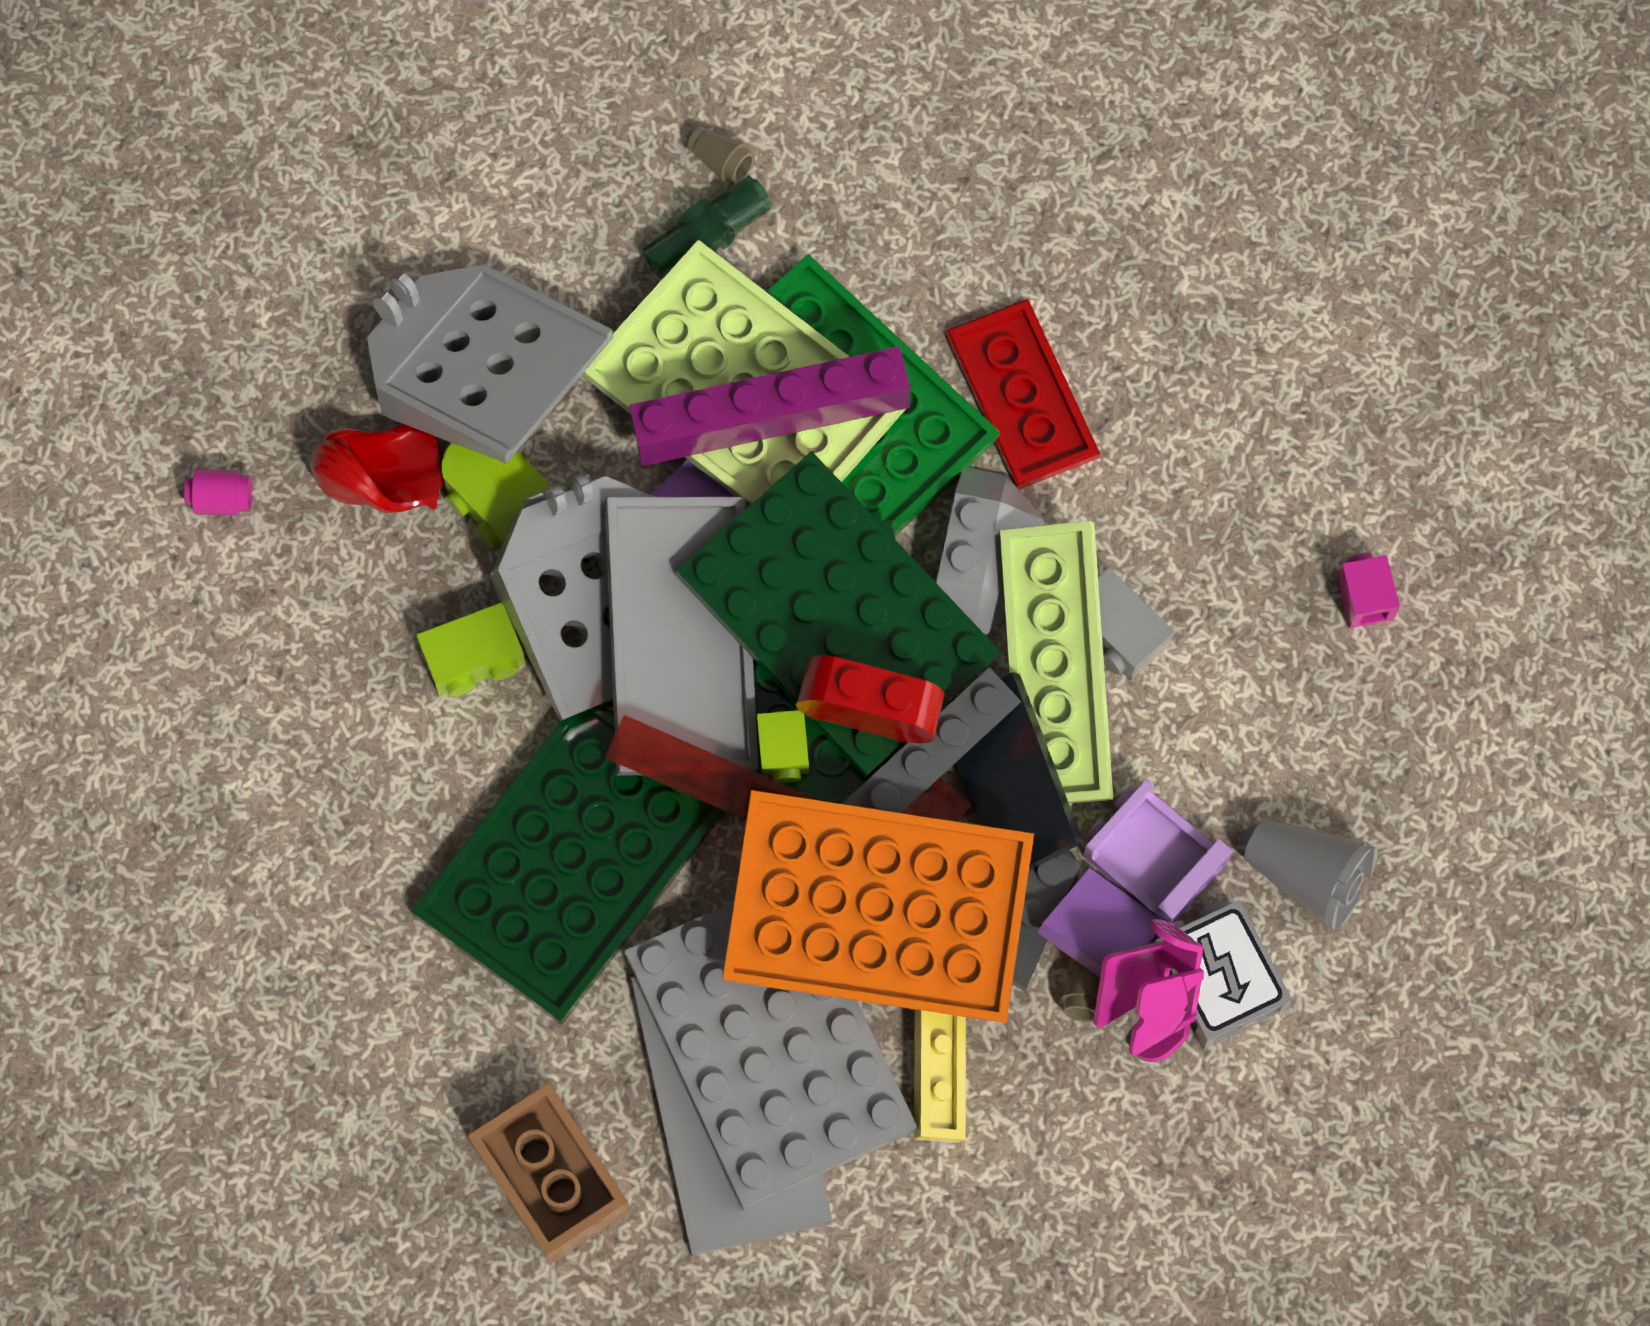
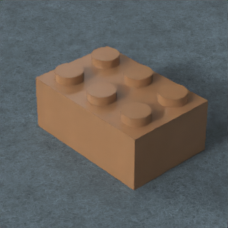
M550 1083L545 1084L467 1135L473 1149L549 1265L630 1212L628 1201Z

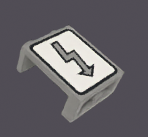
M1224 900L1213 903L1199 912L1200 919L1184 925L1182 920L1173 923L1178 929L1184 931L1186 935H1189L1194 941H1197L1204 947L1200 968L1204 971V979L1201 981L1196 1013L1198 1014L1196 1023L1198 1027L1195 1031V1035L1203 1050L1287 1010L1292 1001L1240 900L1226 905ZM1159 937L1155 942L1163 941L1164 939ZM1170 969L1171 975L1179 974L1177 970Z

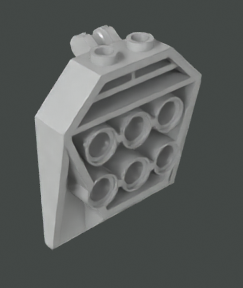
M485 264L422 275L415 283L405 273L398 272L389 282L391 284L390 288L398 299L396 301L393 296L384 291H381L372 301L374 303L373 307L382 319L373 324L367 336L375 387L382 415L507 464L613 339L612 329Z
M580 473L571 478L572 481L564 484L566 492L555 483L545 488L544 492L522 501L525 508L513 517L490 575L494 587L560 721L613 699L610 628L603 621V611L609 608L604 502L607 497H654L608 476L592 481L590 474ZM583 558H591L598 563L601 571L598 579H590L584 575L580 566ZM541 575H549L555 578L559 586L557 596H548L541 591L538 583ZM563 626H572L577 629L581 638L579 647H569L563 642L561 638Z

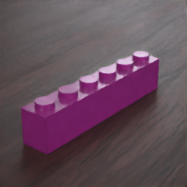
M898 346L629 405L641 465L646 466L910 408V385L901 349Z

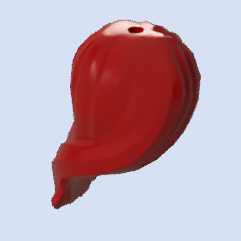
M408 425L384 431H360L352 428L334 429L325 434L320 443L315 445L310 461L315 481L328 497L348 505L368 504L372 508L384 513H398L420 506H428L430 509L436 510L437 499L440 496L439 490L444 479L442 474L443 452L435 436Z

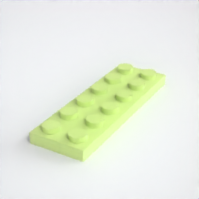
M1092 521L1000 530L1009 673L1014 672L1021 675L1068 802L1080 803L1113 800L1094 523Z

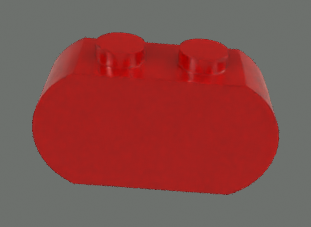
M822 655L812 656L807 659L796 707L802 713L818 720L906 743L923 744L934 740L945 693L940 687L926 680L835 656Z

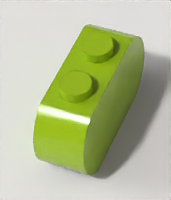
M451 443L442 461V474L448 493L445 496V500L460 517L463 518L467 513L478 524L475 528L477 534L492 549L497 545L502 548L513 517L525 508L522 501L544 492L545 488L551 485L518 451L506 464Z

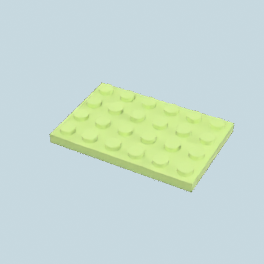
M698 240L613 333V339L582 376L630 413L629 405L834 361L849 356ZM906 409L705 452L685 458L733 496L744 497L745 505L748 507L811 451L842 482Z

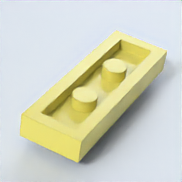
M915 1010L914 1121L918 1128L914 1131V1140L960 1143L966 1140V1017Z

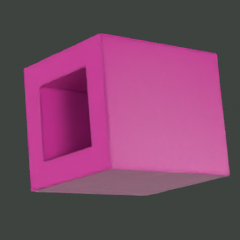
M1362 553L1352 556L1346 560V563H1342L1337 575V581L1349 628L1394 620L1400 604L1387 555L1373 558L1371 553Z

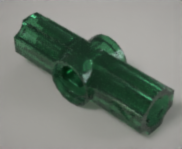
M748 175L714 200L703 199L689 207L682 214L676 226L642 249V255L647 261L649 268L658 279L662 280L698 240L716 254H718L716 250L720 247L723 250L728 248L735 240L739 231L772 209V202L760 182Z

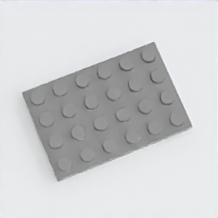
M732 902L624 951L742 1210H745L912 1134L918 1127L858 1001L722 980L734 903Z

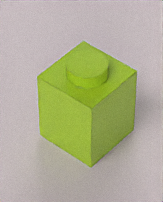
M800 710L757 714L763 777H772L773 783H791L801 780L800 774L810 773L804 713Z

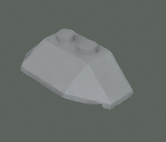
M967 468L961 472L955 492L936 583L972 622L987 635L1006 622L1000 530L1043 526L1044 519L1007 475Z

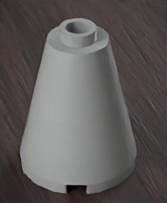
M1266 818L1258 825L1255 823L1250 824L1244 833L1240 845L1245 850L1244 860L1321 924L1335 930V927L1341 928L1353 913L1364 893L1359 890L1364 875L1371 878L1377 859V848L1368 842Z

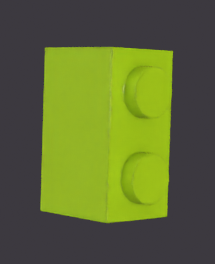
M502 602L416 634L439 697L448 693L450 697L465 695L476 687L475 683L490 677L494 681L507 679L519 671V666L526 664L523 650Z

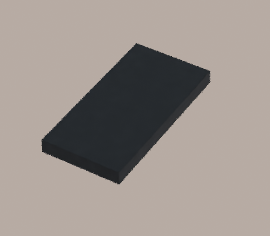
M1011 672L1000 679L1021 702L965 753L956 764L979 825L1034 834L1029 870L1084 842L1021 675Z

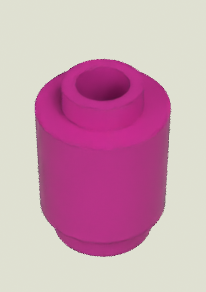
M195 469L193 478L185 479V505H192L193 513L196 515L239 516L240 511L250 512L252 506L251 475H241L240 470Z

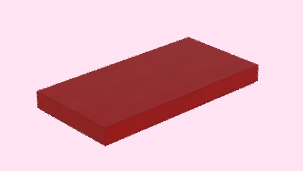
M1029 299L946 330V338L982 416L1000 431V436L996 439L995 445L1012 482L1019 490L1100 458V451Z

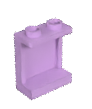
M1146 779L1138 789L1130 785L1121 794L1114 804L1118 811L1108 822L1101 818L1087 832L1084 840L1088 844L1083 857L1128 896L1161 920L1174 923L1228 864L1233 850L1220 839L1215 844L1208 840L1156 796L1152 791L1154 785Z

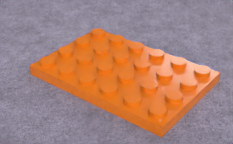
M751 790L722 980L1007 1023L1034 834Z

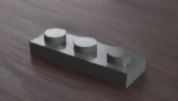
M1061 854L1029 870L1012 982L1013 986L1026 991L1048 941L1037 932L1046 918L1070 891L1080 869L1081 861Z

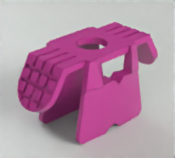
M1153 919L1149 928L1164 939L1163 941L1110 953L1104 957L1093 1024L1096 1027L1102 1028L1136 1007L1135 1013L1139 1015V1020L1132 1028L1129 1053L1146 1062H1158L1166 1059L1188 1039L1190 1024L1196 1021L1198 1013H1196L1201 981L1204 979V971L1200 968L1204 947L1197 941H1194L1189 935H1186L1184 931L1178 929L1172 922ZM1170 969L1177 970L1179 974L1169 976Z

